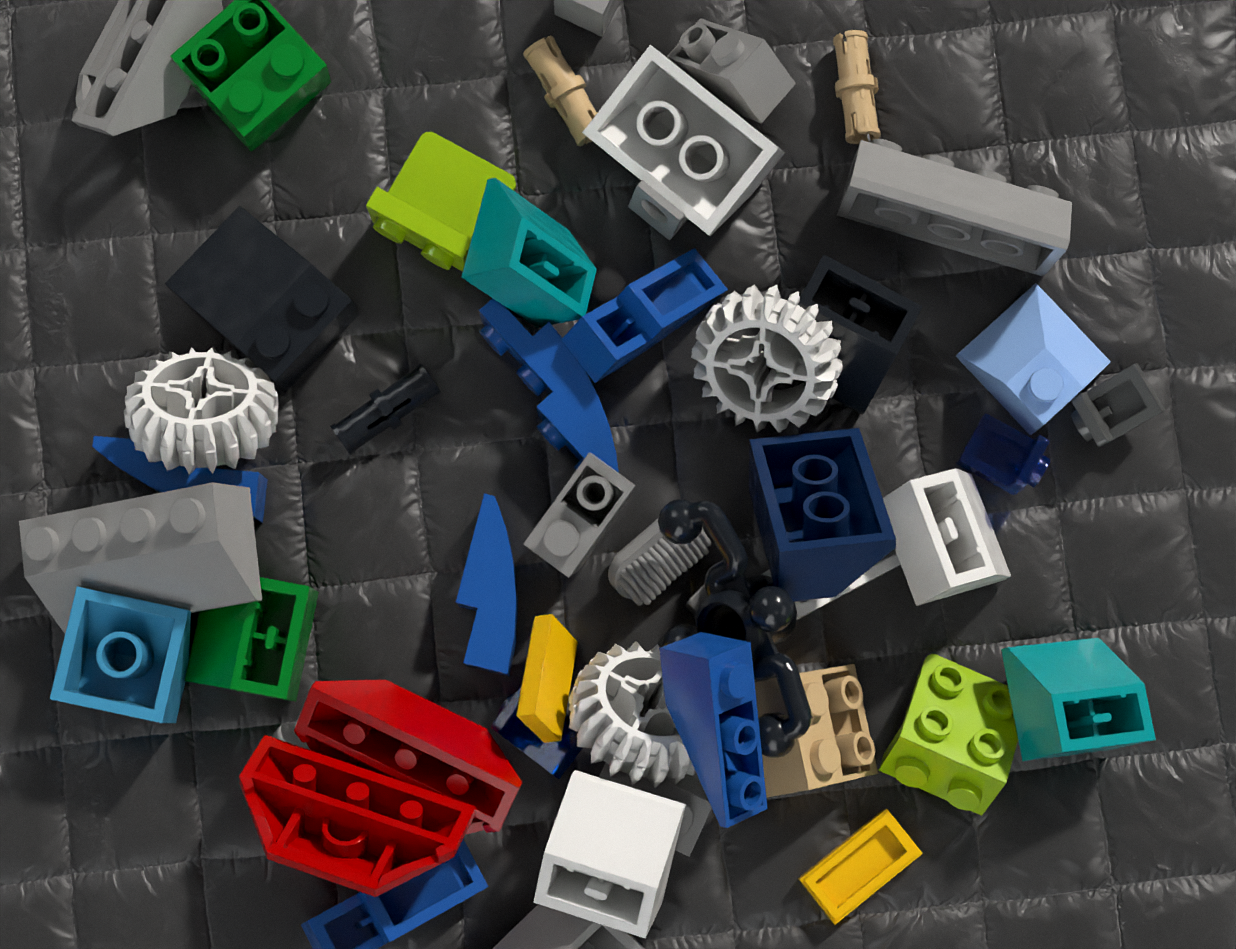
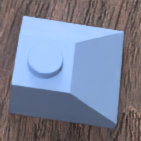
M1037 283L956 355L962 364L1029 435H1032L1046 424L1111 362Z

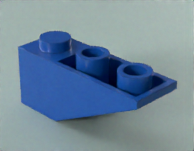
M700 632L659 648L665 704L719 825L728 828L768 809L751 642Z

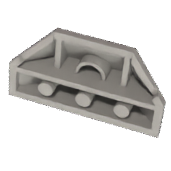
M119 0L79 74L75 97L77 108L73 111L72 121L80 127L115 136L175 115L189 93L191 82L173 62L170 55L223 11L222 0Z

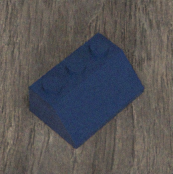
M859 428L749 439V493L773 585L787 591L793 602L836 597L896 548V537Z

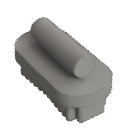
M656 519L612 557L613 561L608 570L609 582L621 596L632 599L638 606L642 605V603L649 605L651 600L656 599V595H660L661 591H664L666 586L671 584V581L676 580V576L686 572L687 568H691L693 564L698 562V559H702L703 555L709 553L707 547L711 545V541L702 527L701 533L691 543L674 544L664 538L659 530L658 519Z

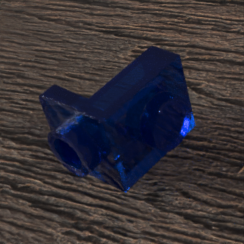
M984 413L956 464L1015 495L1022 491L1027 484L1035 488L1050 463V458L1043 455L1050 440L1041 435L1032 439Z
M520 686L516 693L511 694L502 703L498 717L493 722L491 728L553 776L560 779L582 750L581 747H577L578 732L569 728L570 718L566 714L562 740L544 743L516 716L521 691Z

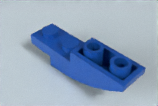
M492 298L479 310L481 321L485 325L479 332L500 356L508 350L520 363L521 367L516 373L535 395L539 396L543 391L549 395L536 406L538 416L542 420L536 426L537 429L557 451L566 446L579 460L574 466L575 471L588 453L591 452L619 473L617 454L610 426L600 399L586 371L561 341L562 337L548 322L532 336L504 305Z

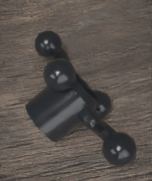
M683 499L672 500L660 511L658 518L659 530L664 538L674 544L691 543L701 533L704 524L724 560L714 564L705 575L704 585L708 597L701 602L697 610L696 627L691 624L673 626L664 635L662 647L700 632L751 642L754 681H765L776 677L788 713V717L780 712L765 713L758 718L762 755L768 758L783 757L795 746L796 739L806 734L812 721L811 708L798 668L789 656L778 653L776 648L777 645L791 636L796 627L797 609L795 601L793 602L787 591L774 586L770 576L757 575L745 578L744 573L748 567L746 550L727 516L718 505L704 500L694 503Z

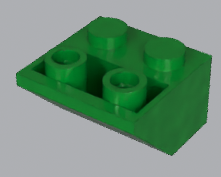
M234 0L170 55L173 62L212 110L251 152L331 83L327 64L268 0Z
M260 577L262 601L199 611L185 681L294 702L297 701L319 594L318 591L310 586Z

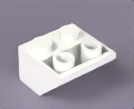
M956 468L910 480L883 497L896 537L895 551L916 606L997 583L1011 577L972 474Z
M574 770L544 851L533 903L646 938L663 902L686 804Z

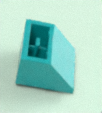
M497 178L487 179L461 278L537 328L543 327L548 322L554 325L579 320L587 312L597 271L596 267L567 228Z
M1100 638L1014 646L1001 649L1022 761L1113 750L1156 740L1145 684Z

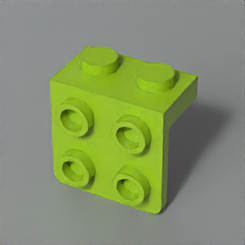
M425 132L420 136L389 191L386 192L376 187L366 207L374 223L373 228L384 237L398 244H402L403 240H406L422 249L421 255L443 269L450 270L451 266L463 271L487 179L497 178L513 191L516 190V181L510 173L434 132Z
M928 655L921 665L902 726L884 752L879 771L895 777L906 786L920 788L945 799L958 809L972 811L982 816L1007 782L1018 743L1008 685L939 655Z

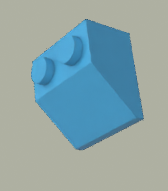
M77 586L50 699L159 723H176L189 662L191 611Z

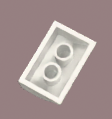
M649 45L582 132L637 178L645 181L683 212L685 217L709 236L754 193L785 154L772 141L651 45Z

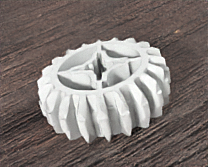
M755 284L747 288L743 296L733 291L726 296L722 304L717 303V305L711 307L706 315L707 320L702 321L696 331L697 336L695 338L698 341L692 348L691 358L697 360L698 363L694 368L693 378L707 381L702 388V397L717 396L719 398V402L716 405L717 414L726 411L728 408L736 413V426L748 418L753 420L757 433L766 427L768 421L772 423L778 433L786 429L790 421L800 428L802 424L807 422L810 414L817 416V414L823 411L827 403L826 400L832 398L837 389L836 379L842 371V361L837 358L841 350V340L828 338L833 330L832 321L817 322L815 320L819 312L818 304L809 306L806 310L798 305L800 301L799 291L792 293L788 300L780 298L777 284L770 287L764 297ZM760 328L756 336L742 335L740 340L728 338L729 335L738 330ZM794 379L804 381L793 388L773 389L778 383L792 384Z
M213 346L208 352H196L192 347L189 353L184 355L169 352L166 361L150 360L148 371L135 372L134 383L127 386L124 419L126 428H129L130 438L134 442L135 450L143 451L148 462L163 461L167 471L179 465L185 466L189 475L196 468H208L213 474L216 466L223 464L236 469L240 457L255 459L256 450L268 447L270 436L276 432V424L278 423V394L274 389V383L249 358L239 360L236 350L229 351L226 354H218Z
M635 641L627 651L615 644L607 654L597 652L596 656L590 660L589 665H585L584 669L579 672L569 697L570 705L568 710L571 711L569 728L578 732L577 747L592 748L590 753L591 764L605 761L609 764L610 777L619 771L629 774L632 786L641 777H646L651 785L656 788L665 778L676 785L686 774L693 776L696 771L665 704L659 645L657 644L650 651H644L640 644Z

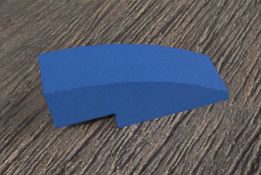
M694 248L630 283L616 298L582 316L561 341L594 383H596L667 337L723 296L728 289Z
M93 437L92 447L118 468L159 493L212 482L250 487L253 521L263 523L268 480L261 473L215 468L212 474L208 468H196L189 475L185 466L180 465L167 471L163 461L148 462L143 451L135 450L134 442L131 439Z
M484 494L456 599V604L459 607L477 611L463 663L469 667L510 677L516 646L518 620L516 568L509 535L495 496Z
M463 839L455 856L444 863L377 897L359 892L306 921L301 926L313 949H378L489 886Z

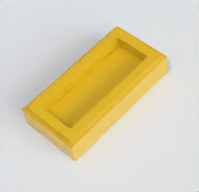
M553 614L535 616L533 620L516 716L544 743L562 740L578 641Z
M884 808L801 875L798 880L831 922L836 925L923 853L890 811Z

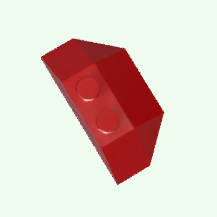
M386 679L315 681L309 690L294 729L301 742H306L312 751L476 806V814L466 834L483 830L486 833L500 832L522 785L521 779L487 728Z
M268 735L263 736L239 775V784L268 860L374 897L453 858L476 814V806Z

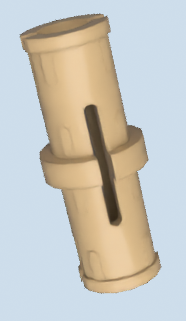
M862 30L845 31L847 42L844 41L843 35L840 33L833 37L839 80L835 82L836 97H840L842 100L846 130L845 140L850 144H859L861 140L868 142L867 134L870 135V140L880 138L881 134L878 128L874 94L878 92L879 88L877 78L871 75L867 33Z
M553 36L538 40L529 46L523 55L547 92L544 96L549 107H555L560 116H562L577 146H583L585 143L592 142L582 132L598 112H596L584 90L586 87L585 81L581 75L574 74Z

